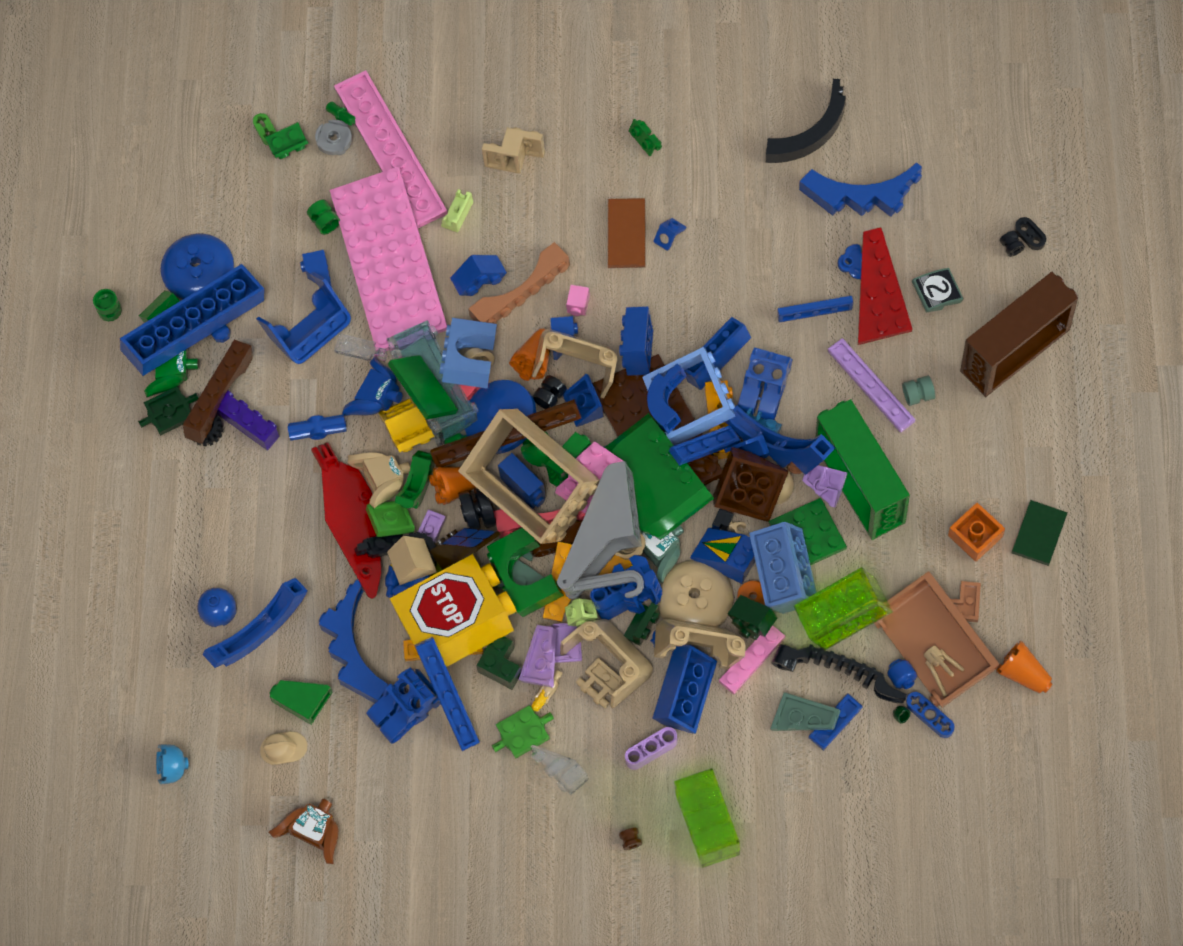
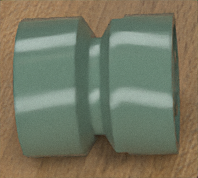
M929 375L918 378L917 382L910 380L902 383L904 397L908 406L919 404L921 399L929 401L936 397Z

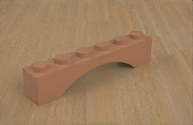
M555 242L540 253L535 270L521 286L503 295L481 298L468 308L470 317L473 321L497 324V321L502 317H507L515 307L521 306L529 296L537 294L542 286L551 283L556 275L565 272L570 265L569 256Z

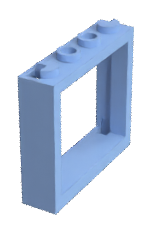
M704 347L642 377L648 390L652 380L658 373L664 377L667 371L676 364L680 365L683 370H686L702 361L705 363L723 407L677 430L673 429L669 434L665 432L673 445L680 444L736 417L733 412L735 405L732 399H728L726 395L729 391L725 383H721L719 379L722 378L721 372L718 367H714L715 358L711 351L707 352Z

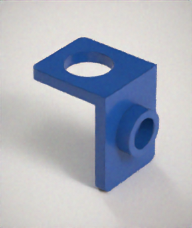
M671 218L660 224L654 238V243L668 251L675 236L686 230L687 227ZM661 234L668 236V243L665 244L660 240Z

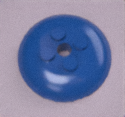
M203 233L190 234L176 240L166 250L161 261V277L170 292L180 299H185L234 269V261L230 249L219 238ZM200 263L198 266L193 267V264Z

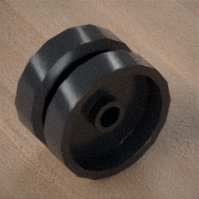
M475 488L474 495L476 500L473 501L469 491L458 493L461 512L468 528L481 529L479 518H482L486 528L496 526L489 498L478 488Z

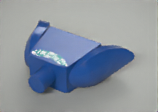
M374 357L370 361L373 369H370L354 397L355 400L345 405L342 415H374L381 410L387 411L393 402L400 403L403 394L399 392V387L396 384L397 379L393 371Z

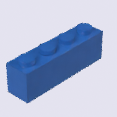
M731 317L703 347L707 352L711 351L716 361L713 363L714 367H718L721 370L751 339V336L745 324ZM704 361L684 370L687 375L685 377L687 382L699 390L704 388L705 382L711 380Z

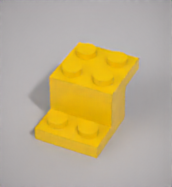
M411 398L391 406L387 411L382 410L378 413L385 424L392 443L399 452H408L413 449V446L419 443L421 445L426 444L431 440L430 438L434 437L424 416Z

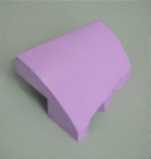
M818 465L808 474H804L802 481L811 487L818 496L822 497L829 506L835 508L847 473Z

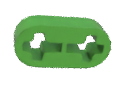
M259 113L254 116L253 124L262 142L268 146L265 140L266 132L272 134L276 130L269 117L264 113ZM260 120L264 122L265 127H262L259 123Z

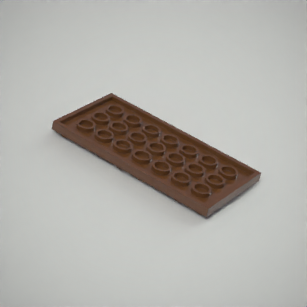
M659 354L651 357L650 373L665 366ZM626 368L614 373L613 383L604 398H601L604 378L592 383L601 402L603 412L617 437L648 413L652 416L647 403L648 390L642 378L645 375H627ZM676 387L671 392L668 400L669 407L681 419L680 423L674 428L675 430L695 421ZM701 433V434H699V435H697V436H694V437H692V438H690V439H688V440H691V439H694V438H696V437L702 436L703 434ZM705 459L704 464L688 463L704 485L719 479L722 469L718 462L712 463Z

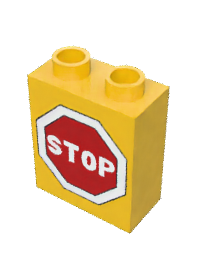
M473 554L389 598L412 643L416 645L433 637L446 667L514 631L508 616L517 612L513 602L506 591L499 595L495 594L493 587L500 584L495 571L490 563L480 567Z

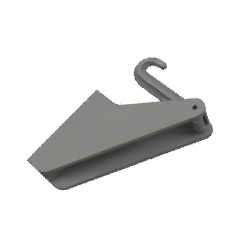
M625 461L612 463L605 468L557 579L558 586L571 600L577 599L585 590L635 582L637 588L625 593L626 598H633L638 596L644 588L643 577L634 570L598 575L618 551L642 546L633 473Z

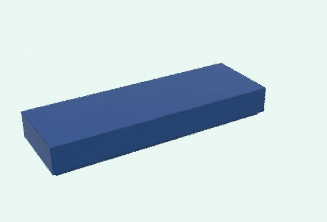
M849 694L835 707L841 712L834 730H814L809 735V739L823 751L863 708Z

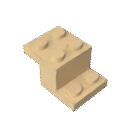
M507 127L502 146L494 143L483 144L482 153L485 167L520 174L525 155L544 157L543 134L536 131L528 132L520 128Z

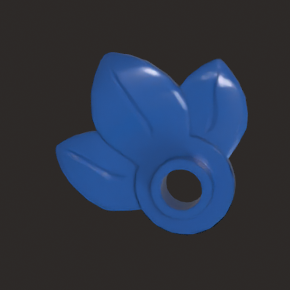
M858 244L847 247L845 254L841 255L837 262L838 268L842 272H849L855 279H861L862 253L861 246Z

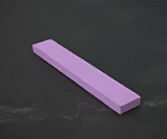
M843 338L828 348V353L900 433L915 423V418Z

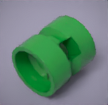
M326 200L316 201L308 208L307 215L315 223L316 228L321 234H329L339 226L340 218L332 211L331 206Z
M101 289L94 295L93 304L102 320L110 322L119 318L122 313V307L112 290Z

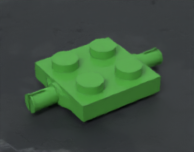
M529 705L495 724L502 739L491 745L495 753L506 747L516 759L548 741L550 738L544 724L554 720L551 712L540 718Z

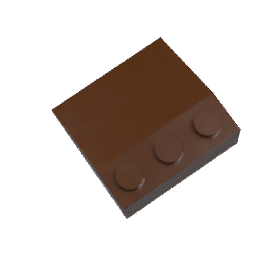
M731 447L713 494L714 507L769 522L787 478L788 470L749 451Z

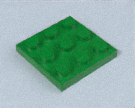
M821 498L769 521V526L787 522L802 528L810 565L847 549Z

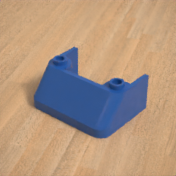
M314 272L310 275L319 286V289L312 295V303L316 309L289 332L282 325L272 326L271 323L261 317L256 318L275 345L291 361L297 364H301L347 327L351 320L349 312L327 280Z

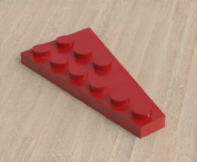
M881 227L863 232L858 345L909 333L913 330Z

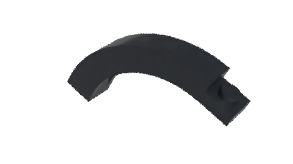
M833 78L829 106L823 117L813 127L795 136L767 139L766 163L788 162L805 157L819 149L833 136L842 120L846 103V96L843 95V86H840V79Z

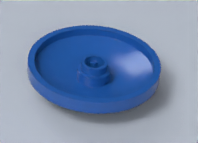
M497 380L488 383V388H480L472 396L464 414L466 435L471 436L485 431L500 409H518L525 416L536 413V405L532 395L522 385L511 380ZM527 438L500 447L496 454L506 453L515 449Z

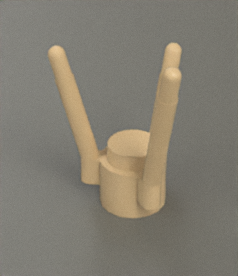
M933 646L924 654V657L927 659L925 664L929 667L943 696L947 697L933 665L935 667L941 665L951 677L954 676V673L944 663L945 659L961 671H964V668L942 649L939 650L936 646Z

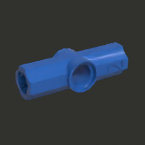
M344 414L325 418L317 415L308 418L307 421L288 424L290 441L305 438L319 440L329 434L347 432Z

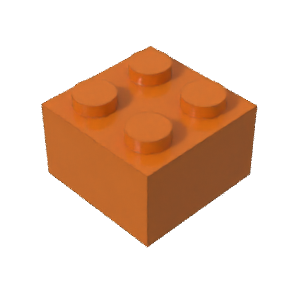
M976 503L949 528L948 536L977 562L1003 538L1005 528L980 504Z

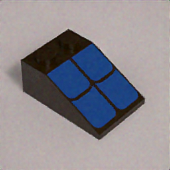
M464 528L457 531L454 529L446 535L447 539L443 537L435 542L436 547L431 549L430 552L441 570H444L477 552L501 534L499 531Z

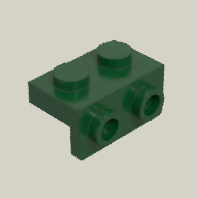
M652 602L649 607L642 604L646 611L635 614L624 634L629 641L641 646L644 640L648 639L653 623L656 624L660 617L658 605Z

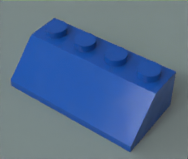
M691 645L676 646V649L672 652L652 719L667 727L696 734L717 660Z

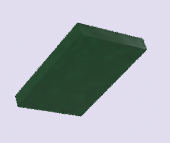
M1030 500L1012 554L1049 566L1068 512Z

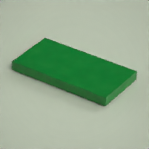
M420 355L389 361L388 366L426 420L457 413V407Z

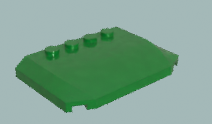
M648 413L604 448L625 461L633 473L640 530L661 540L711 502L714 497L688 463L678 465L669 452V449L674 445Z

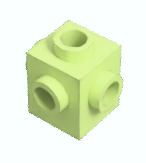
M575 599L570 605L565 607L568 626H576L578 628L583 623L598 618L592 600Z

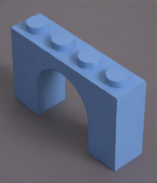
M452 318L451 325H447L446 336H449V338L445 337L444 348L447 350H443L442 361H445V363L440 365L439 374H443L442 382L488 388L491 362L469 359L462 356L458 351L469 347L493 350L497 324Z

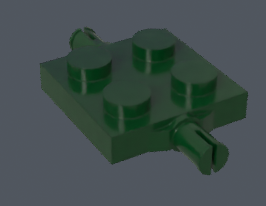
M178 386L143 402L147 409L148 417L138 422L141 428L152 423L161 436L183 425L191 412L189 404L197 401L199 398L196 393L185 397L180 392Z

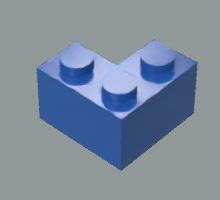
M471 255L450 279L460 296H473L483 284L496 285L500 283L507 272L497 255Z

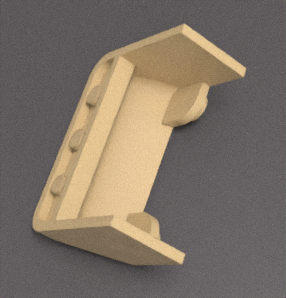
M552 329L544 330L539 339L532 377H536L544 361L546 349L605 366L606 371L601 391V398H604L613 383L617 363L616 353L609 347Z
M598 619L588 621L561 641L560 654L564 656L583 639L593 641L597 638L623 664L619 675L625 684L611 694L610 706L613 709L652 676L653 667L609 620Z

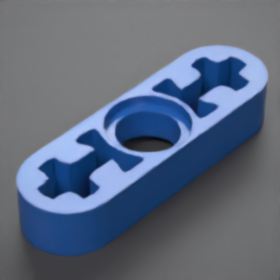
M912 692L907 696L906 706L913 714L940 737L949 738L952 736L955 726L951 719L921 693ZM911 699H919L920 706L917 704L911 705ZM924 704H926L927 706H925V707L922 709V712L920 713V712H919V711H920V708L923 707ZM926 711H934L936 717L933 720H928L924 715ZM939 717L942 718L940 723L943 726L949 725V732L947 730L941 731L942 726L937 723Z

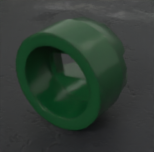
M897 706V709L893 710V717L897 722L905 723L910 717V711L903 706Z

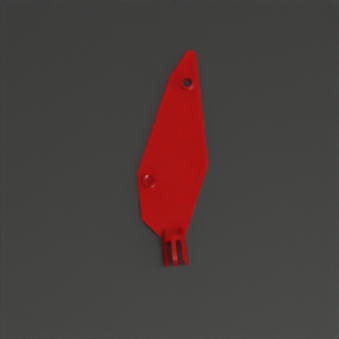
M326 442L311 449L322 472L325 522L366 595L373 599L377 595L381 577L380 557L371 558L368 554L357 556L354 550L357 544L363 543L364 539L376 536L366 512V506L370 503L373 494L359 469L338 461L331 446Z

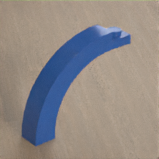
M296 578L282 583L276 595L255 619L230 638L205 649L202 655L214 668L223 664L227 667L245 657L266 641L287 621L300 605L308 590Z

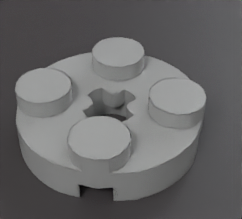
M329 120V123L321 124L315 133L318 149L328 155H343L352 143V134L348 125L340 120ZM334 134H336V135H337V139H336V140H331V139L329 138L330 136L333 137Z

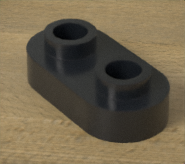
M1019 218L1015 224V231L1018 236L1032 250L1044 248L1046 235L1030 218Z

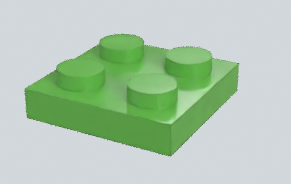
M395 501L384 502L375 509L370 504H367L366 512L377 537L414 533L415 526L407 508L401 507Z

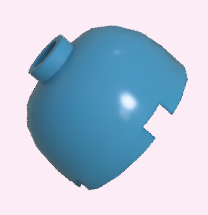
M159 744L157 748H160L161 752L156 753L157 774L161 773L162 779H158L159 784L174 783L181 779L184 769H188V758L184 757L182 750L175 745Z

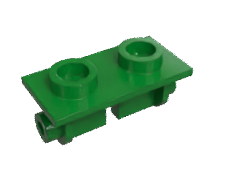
M633 119L629 132L642 149L651 156L654 149L658 151L662 148V142L655 134L648 135L652 131L644 121Z

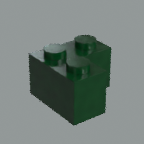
M742 595L739 596L727 613L732 619L731 623L739 629L738 633L746 639L750 637L757 640L760 635L765 637L777 620L770 607Z
M503 636L490 643L476 665L478 673L513 690L521 674V667L508 660L514 650L513 641Z

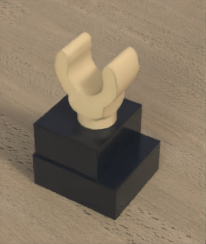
M719 509L712 528L724 531L731 529L734 533L742 534L737 528L742 527L745 529L746 524L744 522H732L734 514L727 510Z

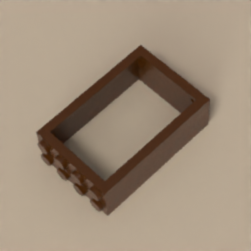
M1050 272L966 339L960 372L986 398L1070 331L1078 301L1077 293L1072 288L1069 289L1059 275Z

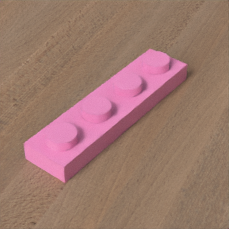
M772 625L766 636L760 635L745 651V657L730 667L719 679V683L732 694H735L782 643L786 636Z

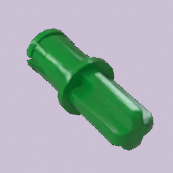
M332 101L327 104L326 111L334 115L337 120L343 121L349 126L355 124V116L347 112L345 107H340Z

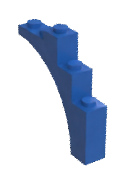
M915 163L906 172L893 179L869 185H851L837 182L811 169L800 180L799 190L832 216L837 211L840 212L846 204L861 216L866 212L869 213L874 205H876L891 217L895 212L899 213L903 208V199L909 192L910 186L920 181L922 166Z
M737 405L733 409L736 417L725 421L728 426L731 425L743 441L760 435L764 436L770 453L759 457L765 459L770 456L782 468L793 462L805 475L823 462L835 449L822 434L806 440L794 439L778 434L755 421Z
M356 579L354 584L349 585L344 600H340L337 604L336 611L329 608L326 613L324 612L321 615L319 626L323 632L336 638V640L333 639L328 647L331 658L346 665L338 673L340 685L376 703L383 696V692L388 684L377 677L365 665L356 648L354 620L358 603L364 593L363 587Z

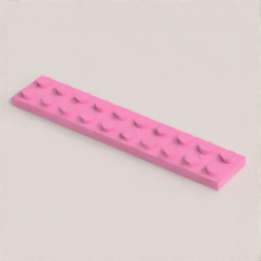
M365 70L334 85L335 91L347 112L355 116V126L381 171L384 172L399 166L418 228L447 215V209L367 71Z

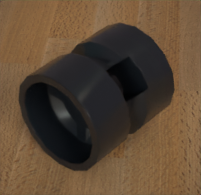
M547 375L541 383L542 388H538L532 397L537 405L543 409H548L556 406L558 403L557 398L560 399L567 388L559 379Z

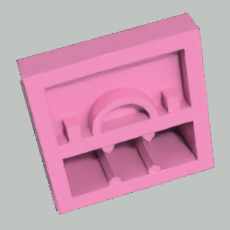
M593 442L576 458L599 479H601L608 465L623 461L596 442ZM568 475V478L556 488L555 493L567 501L578 485V482ZM593 495L588 498V503L586 507L582 510V512H584L585 514L593 498Z

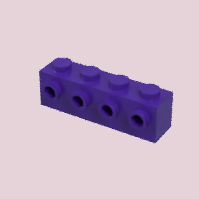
M228 390L216 414L268 451L279 438L277 426L270 420H264L258 411L250 410L243 400L239 399L238 401L233 398L234 395Z

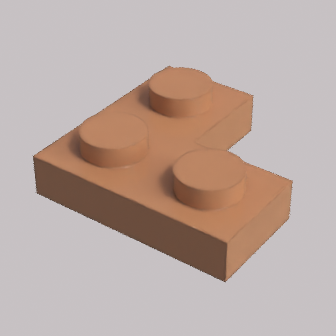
M961 581L960 600L951 599L967 622H978L981 583Z

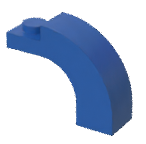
M678 364L670 368L664 377L658 373L652 380L647 394L649 411L659 427L667 434L681 421L678 414L668 405L671 392L687 376L683 368Z

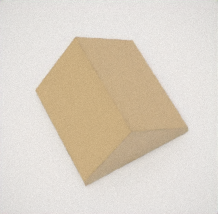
M402 536L387 551L399 585L436 573L424 539Z

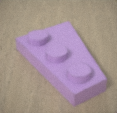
M542 625L536 626L519 677L521 682L553 688L556 629Z

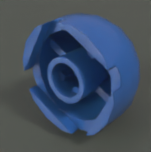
M213 587L201 594L198 600L197 610L199 616L206 625L211 627L225 626L236 615L235 599L223 588Z

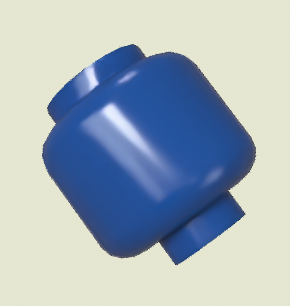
M898 659L889 665L887 674L896 688L909 689L914 685L917 673L909 661Z

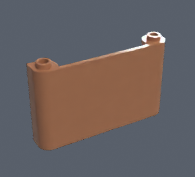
M929 571L871 612L874 617L872 619L877 629H883L904 659L910 662L918 678L932 695L929 698L936 707L940 706L943 708L1000 667L998 661ZM933 646H936L939 650L942 649L964 668V671H961L945 659L944 663L954 673V676L951 677L941 665L937 667L933 665L947 697L943 696L929 667L925 664L927 659L924 657V654Z

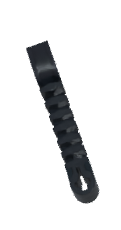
M781 644L772 660V664L775 667L793 672L798 663L807 664L811 658L814 659L813 663L819 666L823 659L826 660L824 663L825 668L829 669L831 663H835L834 669L840 672L842 666L846 667L844 673L848 676L851 675L852 671H856L854 680L858 682L863 675L867 676L862 684V687L868 689L873 679L876 680L874 693L882 700L904 704L907 694L890 687L885 681L883 673L878 672L876 668H870L865 663H858L853 658L848 659L845 655L840 656L833 651H825L821 647L820 649L815 648L812 644L800 650Z

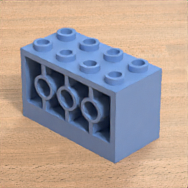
M782 522L750 532L749 535L765 606L770 607L773 611L784 614L818 604L819 600L802 528Z

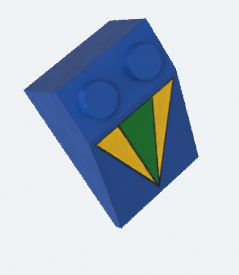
M713 528L707 529L690 559L706 564L741 584L756 562L750 537Z

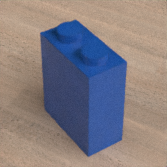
M511 453L498 465L501 480L532 509L541 506L546 498L544 484Z

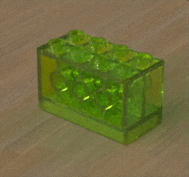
M862 567L794 605L809 639L819 647L824 648V650L829 649L893 612L877 579Z
M711 768L674 781L675 796L701 867L704 868L740 855V841L713 769Z

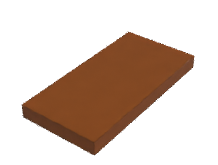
M645 198L608 199V268L645 267Z

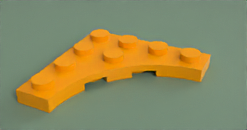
M557 542L551 571L556 580L560 575L572 544ZM614 555L598 575L612 573L614 566L619 563L626 570L632 566L630 560ZM563 590L564 596L544 606L543 619L562 622L565 607L571 601Z

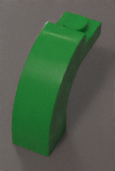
M418 450L412 456L407 481L395 498V503L400 504L401 507L417 509L420 506L430 483L429 475H432L435 464L430 453Z

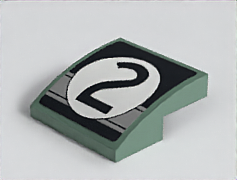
M949 268L936 270L912 280L926 313L942 310L947 305L958 304L963 301L962 294Z

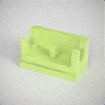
M460 189L457 190L448 214L442 219L441 227L459 232L473 204L472 193L466 192L463 195Z

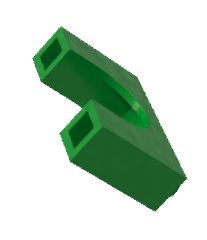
M520 528L488 545L489 553H487L490 562L495 564L497 568L494 571L498 579L502 580L505 585L502 587L503 591H506L510 596L517 611L515 614L518 613L525 617L564 595L552 574L530 585L515 583L512 573L516 561L521 556L540 547L539 542L523 528Z

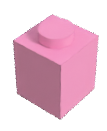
M570 286L566 303L567 313L574 316H586L590 298L588 287Z

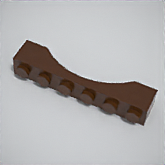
M234 339L183 423L185 438L200 444L203 443L211 430L216 412L232 383L241 374L245 373L253 359L251 345Z

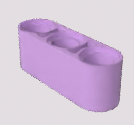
M665 727L630 747L625 753L627 767L637 770L672 750L677 745L676 731L671 727ZM666 735H671L673 740L666 742L663 738ZM649 745H654L656 750L649 752L646 748ZM632 755H637L639 760L632 762L629 758Z

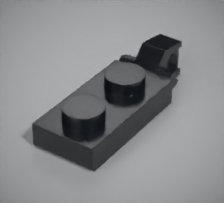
M403 534L375 536L364 539L363 543L357 544V547L354 549L357 556L368 554L371 558L388 555L387 551Z

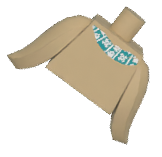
M377 452L348 455V464L356 469L363 470V474L374 493L369 503L374 509L399 493L403 486V475L409 474L410 471L408 462L398 465L395 457L392 455L386 456Z

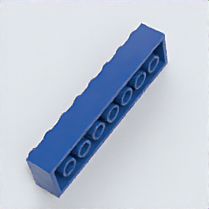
M240 264L121 337L120 351L144 376L264 301V288L243 264Z

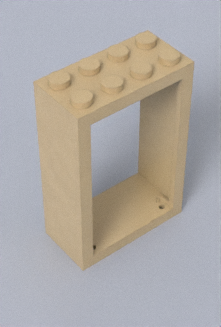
M500 409L458 470L459 473L540 544L560 542L566 536V530L575 523L577 514L586 507L588 498L595 493L600 481L599 478L518 409ZM513 427L578 482V485L551 524L486 469Z

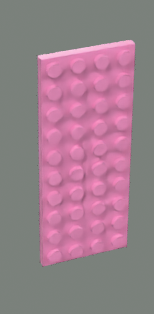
M399 166L331 189L330 194L336 214L340 218L339 225L377 353L379 354L446 331L447 322Z

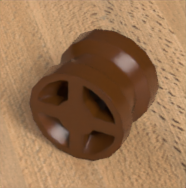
M629 828L619 833L620 839L623 840L622 846L624 850H632L643 844L642 840L638 837V828Z

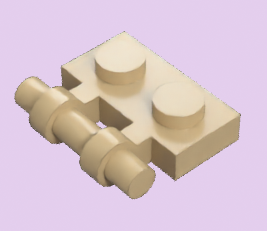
M599 658L585 671L589 679L584 681L580 677L576 681V684L581 687L580 690L583 693H588L597 705L600 704L604 708H607L610 704L605 697L608 694L611 696V694L625 684L620 676ZM595 683L602 688L599 693L592 688Z

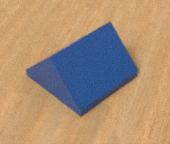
M585 374L563 394L565 402L575 399L580 411L581 419L574 421L576 427L603 417L601 402L589 375Z

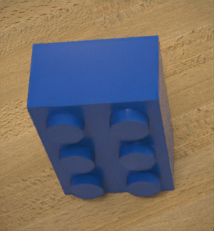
M649 306L626 307V313L622 315L624 330H621V341H623V345L619 346L620 356H623L622 367L626 368L627 375H647L650 373L654 332Z

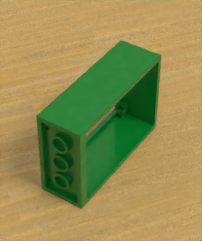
M851 399L841 401L834 408L821 411L817 416L816 437L822 434L835 447L824 462L828 468L847 473L842 492L871 540L905 524L910 494Z

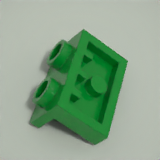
M298 122L265 136L273 157H279V159L289 156V152L293 150L298 152L305 149V145L308 144Z

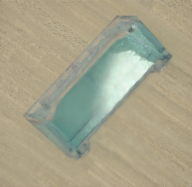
M428 320L386 340L392 360L420 355L458 409L454 415L426 420L427 425L433 432V438L439 447L444 444L447 437L462 432L476 422L479 410L475 402L471 403L467 399L459 384L442 382L443 374H439L441 363H445V361H442L443 352L436 341L435 336H438L435 326H430Z

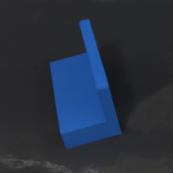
M763 435L731 446L749 451L757 456L770 453ZM731 447L724 449L725 453L729 452Z

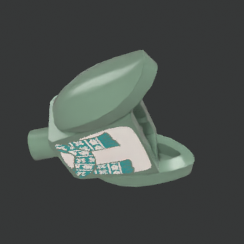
M680 525L661 540L640 530L646 543L643 552L658 568L656 576L661 583H663L665 577L680 557L681 550L678 537L684 533Z

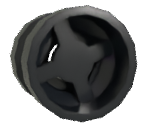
M1016 231L1007 232L999 240L1002 246H1006V253L1009 257L1021 253L1025 248L1022 241L1018 240L1019 236Z

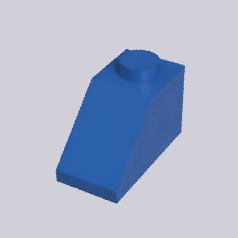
M324 250L302 254L303 261L300 262L302 273L306 272L307 278L316 283L310 275L314 272L324 277L332 288Z
M573 316L550 318L552 330L571 336L578 334V325L574 323ZM553 351L554 360H558L562 353Z

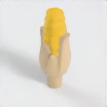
M559 670L554 672L553 688L541 686L533 696L535 698L531 706L533 711L537 712L544 704H548L549 699L558 688V680L562 676V672Z

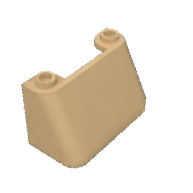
M672 619L661 620L656 626L654 657L663 659L669 650L674 651L676 646H683L685 644L710 647V657H716L720 662L719 668L729 669L745 657L744 640L727 629Z

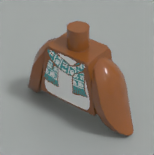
M322 799L318 807L307 804L305 807L295 808L276 827L268 832L273 838L290 833V835L323 850L326 864H334V853L339 829L333 815L328 813L332 806V803L328 800Z

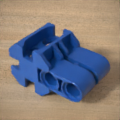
M754 347L748 370H746L738 406L745 413H747L749 408H752L751 414L754 416L758 401H760L758 412H762L761 418L775 420L793 359ZM758 364L764 366V371L761 374H756L754 371L755 366ZM780 369L782 371L780 379L773 378L774 370ZM763 387H764V391H763L762 398H761V397H760L761 391H762V389H763Z
M634 555L629 558L633 566L624 570L619 563L614 566L612 573L627 570L638 572L644 580V588L638 596L633 598L625 597V593L637 588L635 582L596 588L591 591V600L601 619L610 620L627 610L640 614L646 611L642 603L648 599L654 604L660 603L662 588L653 569H650L645 557Z
M410 667L397 676L399 680L395 684H389L385 688L383 696L366 713L391 744L400 740L414 725L424 721L429 716L428 712L432 708L436 709L440 705L432 684L420 669L414 670V668ZM407 684L410 688L408 693H406L407 688L405 687ZM419 699H420V705H421L420 708L417 707V701H418Z

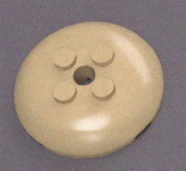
M694 560L676 564L667 574L663 583L659 582L662 588L660 603L656 605H658L659 613L663 619L718 627L728 618L729 615L727 613L733 606V589L728 577L716 569ZM695 592L699 594L698 598H691L689 596L691 593Z

